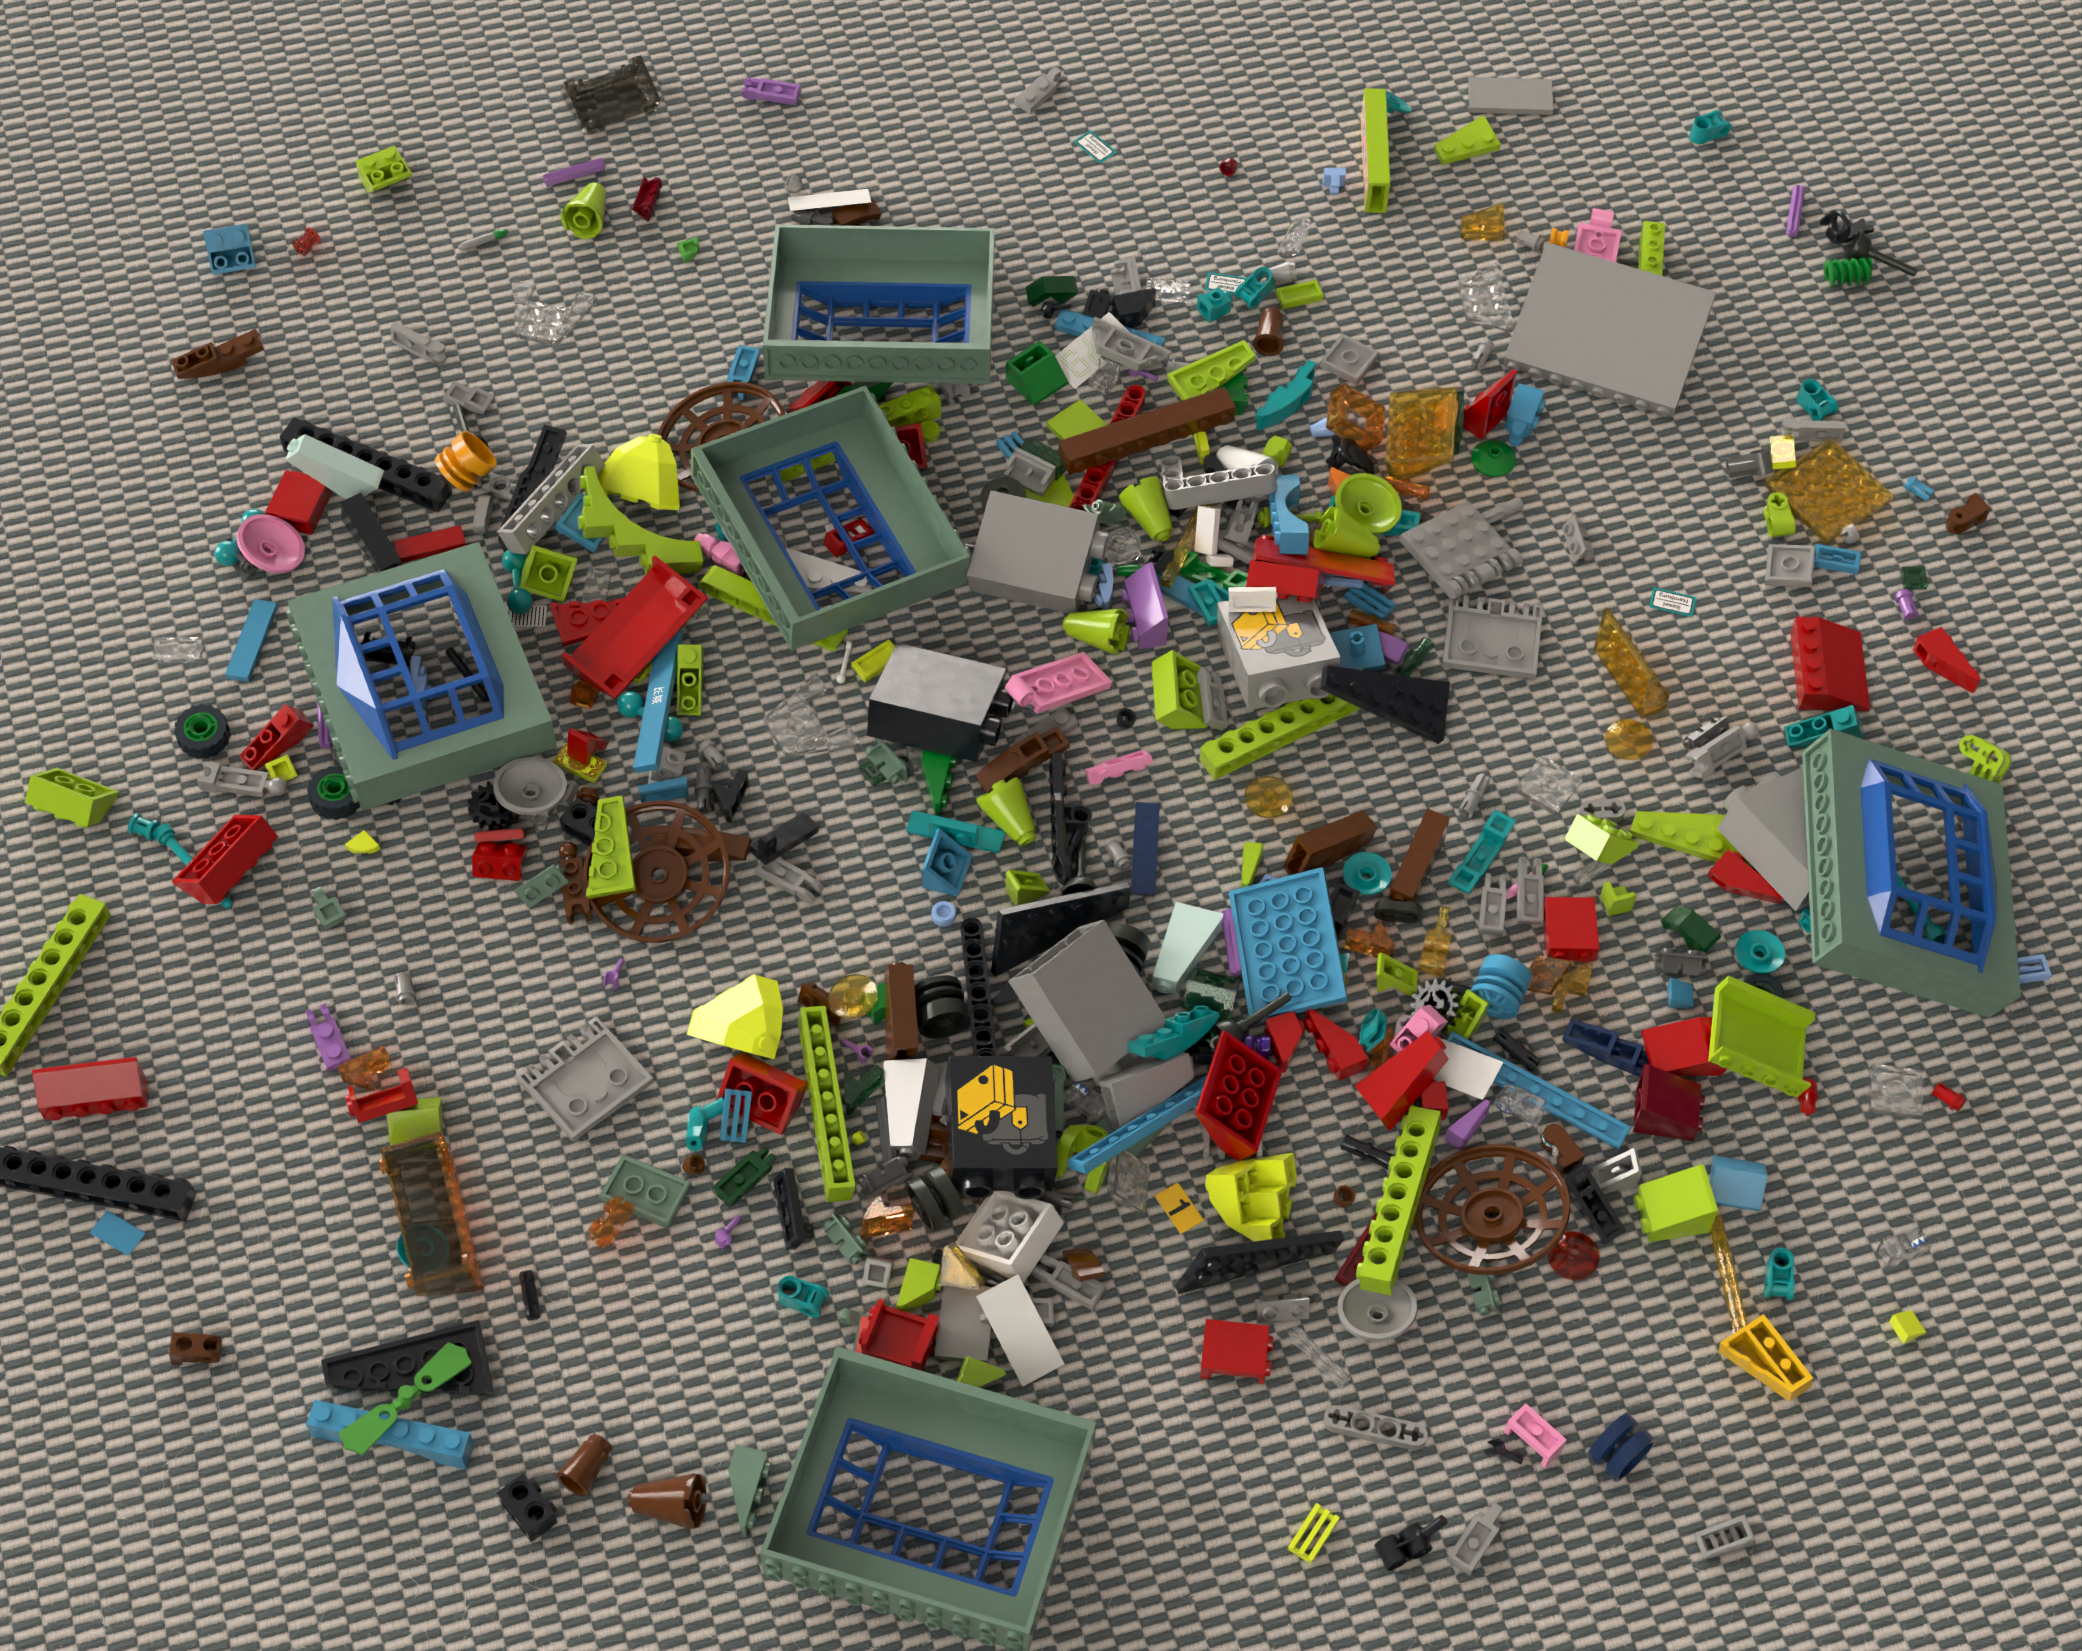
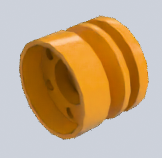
M462 431L452 441V447H445L443 452L436 456L435 462L440 472L452 485L461 491L470 492L474 485L480 482V476L483 477L489 474L496 467L497 462L495 456L484 442L474 434Z

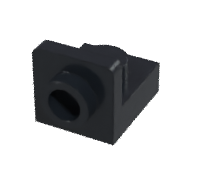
M1090 289L1082 314L1101 319L1107 314L1109 305H1112L1113 299L1109 295L1110 293L1103 289H1097V291Z

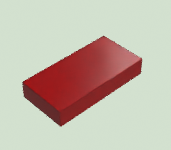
M524 828L478 831L474 834L475 842L526 838Z

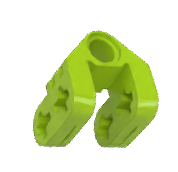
M1967 735L1960 740V751L1975 761L1970 774L1999 784L2012 764L2010 754L1987 740L1974 735ZM1973 744L1980 748L1978 752L1972 748ZM1992 754L1998 758L1997 762L1991 758Z
M1070 1125L1062 1134L1057 1146L1058 1170L1056 1177L1063 1179L1069 1168L1067 1161L1072 1158L1074 1152H1082L1109 1134L1103 1128L1096 1125ZM1111 1159L1089 1172L1084 1187L1085 1190L1096 1195L1099 1193L1107 1170L1110 1167Z

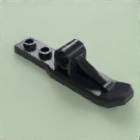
M544 424L530 463L519 477L501 527L554 470L567 435L564 429ZM499 536L498 542L505 553L508 549Z
M1052 752L1049 763L1052 866L1058 882L1065 886L1074 877L1071 856L1074 850H1076L1081 837L1089 829L1092 813L1088 807L1083 805L1064 804V797L1067 795V783L1063 782V777L1066 775V762H1062V753Z

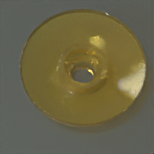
M1622 719L1608 727L1605 734V743L1609 751L1615 756L1625 760H1637L1649 753L1653 744L1651 732L1644 724L1632 719Z
M1263 776L1249 783L1245 790L1244 798L1248 809L1255 815L1263 818H1276L1289 810L1293 795L1290 787L1283 780L1273 776Z
M852 974L839 979L830 989L828 995L829 1006L836 1015L842 1018L852 1019L861 1017L868 1013L875 1005L878 997L877 987L865 975Z

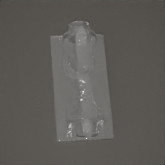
M1147 277L1146 289L1155 288L1156 299L1189 303L1190 282Z

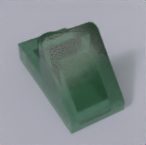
M877 1064L871 1070H866L861 1075L859 1081L847 1070H844L845 1108L847 1114L853 1113L885 1082L884 1070Z

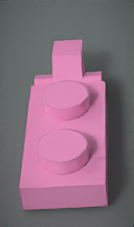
M1137 751L1085 769L1086 777L1091 785L1102 783L1104 778L1108 776L1116 778L1124 775L1125 771L1131 769L1133 771L1143 770L1147 767L1146 765L1153 763L1152 756L1146 751Z

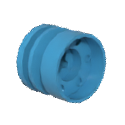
M1491 954L1484 958L1471 991L1489 1002L1487 1015L1499 1019H1512L1517 1016L1524 999L1523 996L1526 995L1532 981V973L1524 964L1514 958L1500 954Z

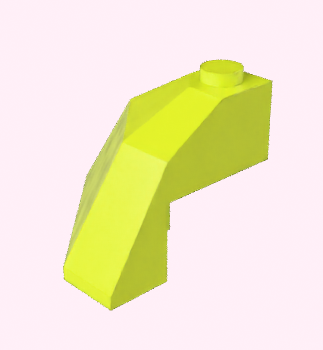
M648 434V437L639 436L617 447L604 463L606 466L600 471L598 480L606 495H621L620 499L638 503L639 499L644 500L650 504V507L656 509L679 510L677 464L670 445L662 439V436L657 434Z
M753 974L744 979L745 981L729 988L716 996L712 1001L693 1010L687 1035L775 1059L781 1037L783 1006L778 981Z
M1294 1153L1242 1160L1218 1167L1206 1175L1205 1187L1209 1192L1210 1202L1229 1227L1252 1241L1285 1238L1283 1221L1284 1219H1289L1292 1200L1288 1199L1290 1187H1295L1297 1181Z

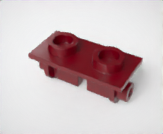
M645 177L642 179L632 210L647 222L651 218L660 189L663 186L662 180L658 177L650 181Z

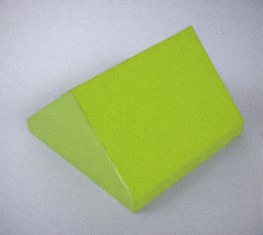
M532 545L524 563L519 588L564 602L578 558Z
M442 1097L417 1099V1105L387 1114L391 1149L442 1145Z

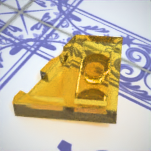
M1498 204L1462 216L1460 222L1461 239L1504 241V204Z

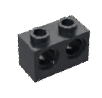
M576 798L559 818L562 831L590 847L595 837L596 807L588 801L584 802Z
M522 1473L496 1494L501 1505L532 1543L558 1523L555 1516L558 1510L549 1498L544 1500L539 1494L542 1490L533 1478L528 1480L524 1473ZM521 1492L528 1493L527 1497L523 1500L515 1499ZM537 1512L544 1514L539 1520H531L532 1515Z

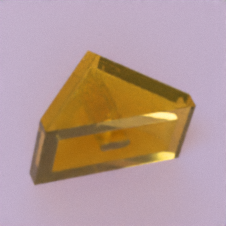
M955 1241L943 1249L941 1286L977 1290L987 1283Z

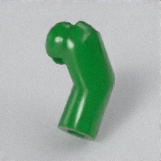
M1138 564L1118 565L1117 574L1118 576H1131L1142 567Z

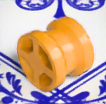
M1552 227L1549 243L1566 248L1569 231L1564 230L1562 232Z

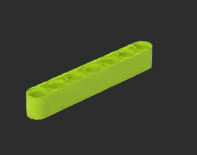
M715 565L711 566L699 582V587L705 594L777 627L752 581ZM848 629L815 641L813 644L829 651H836L848 634Z

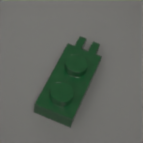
M763 1147L758 1152L751 1151L712 1187V1192L731 1208L772 1170L771 1164L776 1160V1156L773 1153L768 1155L769 1150L766 1147Z

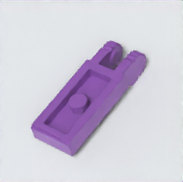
M746 78L744 81L745 87L741 89L740 94L749 100L756 98L796 106L802 90L799 84L764 78Z
M326 1003L320 1006L321 1012L326 1019L325 1022L317 1024L315 1021L316 1017L311 1009L305 1012L311 1024V1032L329 1072L351 1063L352 1060L334 1018L331 1017Z

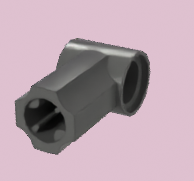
M1770 449L1755 450L1747 455L1726 458L1728 477L1733 478L1750 474L1757 476L1772 473L1773 466Z

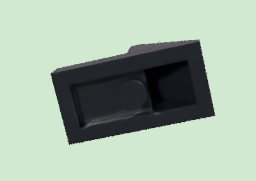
M738 769L736 776L731 777L728 788L712 783L713 796L726 822H732L749 786L747 771Z

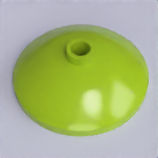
M1368 473L1351 475L1341 482L1335 494L1336 507L1348 514L1373 535L1383 534L1391 530L1401 516L1402 505L1398 493L1391 484L1376 475Z

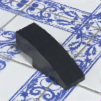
M1339 882L1330 895L1338 941L1360 895V891Z

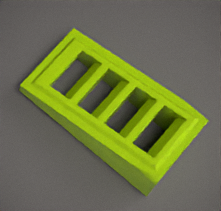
M1244 843L1241 888L1251 886L1262 858L1263 843Z

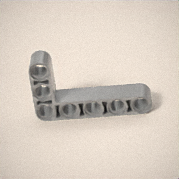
M1170 455L1161 460L1167 507L1173 510L1267 495L1275 492L1278 488L1275 468L1271 464L1184 477L1182 462L1179 456Z

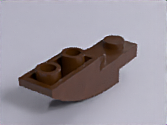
M254 329L216 347L210 342L171 361L178 379L201 378L242 367L248 364L247 357L265 349L258 331Z
M1058 726L1041 735L1035 732L993 759L975 775V778L985 793H990L993 791L992 786L998 781L1005 780L1007 783L1015 777L1020 779L1028 775L1029 769L1050 759L1052 752L1062 753L1068 750L1070 743Z

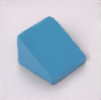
M1670 978L1667 985L1668 1007L1693 1009V985Z

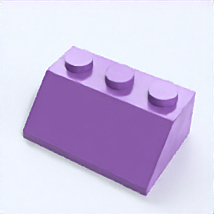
M1150 562L1124 581V590H1121L1122 603L1127 604L1128 607L1126 610L1130 619H1127L1128 623L1132 622L1133 625L1131 627L1132 639L1137 641L1139 650L1167 644L1168 615L1153 562Z

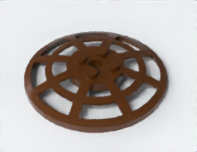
M724 382L702 388L679 402L669 412L658 431V435L662 436V439L667 442L671 429L682 415L691 423L683 433L680 444L668 443L672 452H679L681 463L686 469L677 475L678 485L691 491L700 492L696 485L683 481L691 477V465L686 453L691 452V448L752 427L756 422H759V424L766 422L762 414L769 405L776 410L779 417L785 415L778 399L761 386L745 382ZM732 393L751 394L763 400L754 410L742 405H732ZM723 394V406L711 409L699 417L690 410L694 405L708 398ZM732 413H743L750 417L742 423L732 419ZM723 414V420L716 421L709 426L704 423L712 417ZM696 429L702 432L697 444H688L691 435Z
M649 801L626 808L627 821L633 831V834L629 836L630 846L637 841L642 850L632 861L636 891L588 899L589 903L607 927L630 940L643 943H664L688 936L701 928L714 915L726 895L730 881V860L725 842L717 828L706 816L684 804L671 801ZM652 811L676 812L672 826L656 825L642 829L636 816ZM685 815L702 824L715 840L702 848L692 835L681 830ZM669 834L665 846H650L646 836ZM680 837L688 842L696 852L683 858L675 850L678 838ZM594 839L588 849L584 862L583 878L585 891H587L589 885L588 875L592 861V844ZM720 849L724 867L721 887L708 885L710 869L707 856ZM698 861H701L702 865L701 883L688 879V867ZM658 869L665 871L663 879L654 880L652 878L654 871ZM684 889L697 892L693 900L681 909L676 898L681 895ZM636 893L644 900L640 912L637 913L629 908L622 899ZM704 894L717 897L707 914L696 924L689 927L684 916L699 904ZM615 902L625 914L635 919L630 932L612 922L601 906ZM667 903L672 913L662 917L649 916L654 904ZM676 921L680 930L679 933L662 937L640 935L645 923L664 924Z
M1479 1145L1450 1155L1429 1171L1414 1222L1417 1234L1423 1245L1443 1264L1470 1274L1501 1275L1531 1266L1555 1248L1568 1226L1570 1197L1566 1183L1560 1173L1540 1155L1513 1145ZM1485 1157H1505L1502 1171H1485L1470 1175L1464 1165L1468 1161ZM1516 1159L1537 1167L1549 1179L1536 1187L1528 1179L1514 1174L1513 1169ZM1454 1168L1461 1181L1456 1183L1446 1193L1442 1201L1428 1196L1434 1184L1444 1174ZM1486 1180H1500L1498 1188L1491 1187L1480 1190L1476 1183ZM1510 1182L1522 1186L1530 1193L1519 1199L1508 1190ZM1556 1186L1562 1200V1220H1547V1205L1543 1195ZM1466 1188L1470 1196L1462 1207L1451 1204L1452 1200L1463 1189ZM1536 1201L1540 1213L1539 1220L1524 1219L1523 1208ZM1424 1205L1439 1210L1438 1223L1442 1235L1427 1238L1422 1223ZM1492 1212L1499 1214V1216L1494 1219H1489L1486 1217ZM1447 1213L1461 1217L1463 1227L1449 1232L1446 1223ZM1521 1228L1535 1229L1531 1237L1522 1245H1519L1514 1238ZM1544 1230H1558L1553 1239L1543 1249L1531 1257L1527 1254L1525 1250L1529 1249L1539 1239ZM1470 1236L1479 1243L1474 1252L1463 1247L1456 1240ZM1504 1242L1510 1249L1507 1252L1486 1254L1490 1244ZM1448 1243L1457 1252L1472 1259L1469 1265L1458 1263L1445 1257L1434 1247ZM1516 1256L1519 1260L1517 1263L1501 1267H1480L1483 1260H1502Z

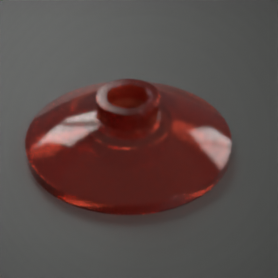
M1576 1231L1565 1232L1555 1248L1547 1254L1551 1268L1558 1275L1569 1280H1582L1591 1276L1596 1271L1600 1261L1599 1250L1595 1242L1587 1235ZM1571 1249L1579 1251V1254H1573Z

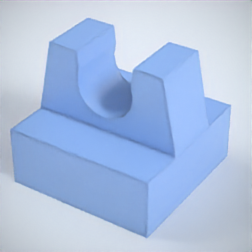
M1324 168L1323 187L1329 186L1330 195H1338L1340 186H1344L1346 168Z

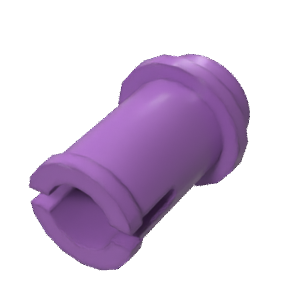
M1908 589L1898 591L1895 594V602L1899 603L1904 619L1908 620V617L1909 620L1914 619L1919 613L1912 600L1913 593L1909 592Z

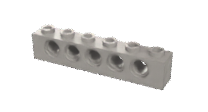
M577 444L497 531L510 553H529L532 545H535L540 538L546 535L547 530L560 519V516L569 508L579 493L584 492V489H580L579 478L583 476L585 467L594 466L597 477L599 476L600 471L606 465L593 444Z

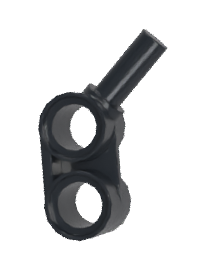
M1440 1515L1425 1527H1421L1420 1523L1407 1526L1399 1532L1400 1538L1398 1539L1395 1534H1391L1377 1541L1374 1547L1387 1571L1397 1569L1406 1562L1418 1559L1429 1553L1433 1549L1429 1542L1431 1536L1443 1528L1448 1521L1445 1516Z

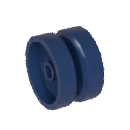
M1628 1412L1616 1419L1599 1436L1587 1453L1597 1465L1608 1462L1605 1472L1615 1482L1627 1476L1644 1459L1656 1442V1439L1646 1430H1640L1635 1433L1638 1428V1422Z

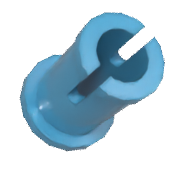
M1910 476L1904 485V488L1907 489L1906 492L1910 491L1927 502L1930 498L1929 495L1932 496L1935 490L1917 480V476L1915 478Z

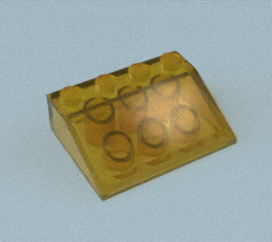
M1457 387L1390 392L1385 459L1390 480L1414 478L1454 460Z
M1608 607L1605 608L1593 650L1641 719L1666 710L1670 697L1667 688L1662 686L1657 679L1655 671L1648 666L1642 652L1637 650L1631 636L1623 630Z

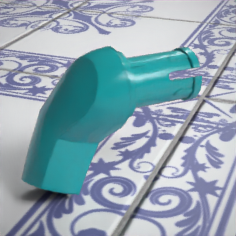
M722 1097L703 1107L696 1105L690 1110L685 1140L689 1150L698 1151L703 1148L708 1135V1121L723 1113L724 1100Z

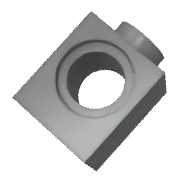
M663 746L659 769L652 770L650 780L660 782L679 778L683 771L686 753Z

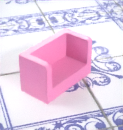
M1526 1403L1508 1420L1504 1431L1508 1436L1514 1431L1543 1457L1541 1466L1544 1468L1562 1452L1567 1440Z

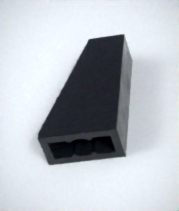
M360 492L341 501L342 521L375 571L379 573L401 566L400 557L362 493Z

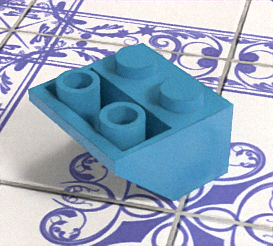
M248 223L203 231L212 275L256 267Z

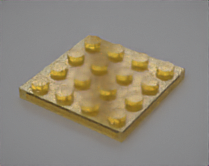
M1832 438L1797 459L1796 467L1784 468L1767 478L1764 482V486L1771 493L1780 492L1787 497L1791 512L1825 544L1838 537L1846 526L1850 524L1855 526L1891 503L1894 498L1882 484Z

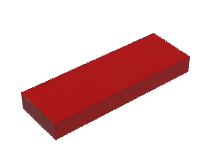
M461 525L393 541L401 563L466 546Z

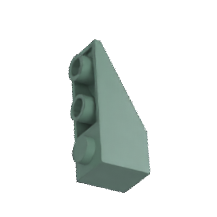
M736 1445L728 1471L742 1537H747L748 1530H753L757 1513H754L756 1503L761 1504L764 1495L762 1483L764 1478H769L772 1463L769 1462L767 1452Z

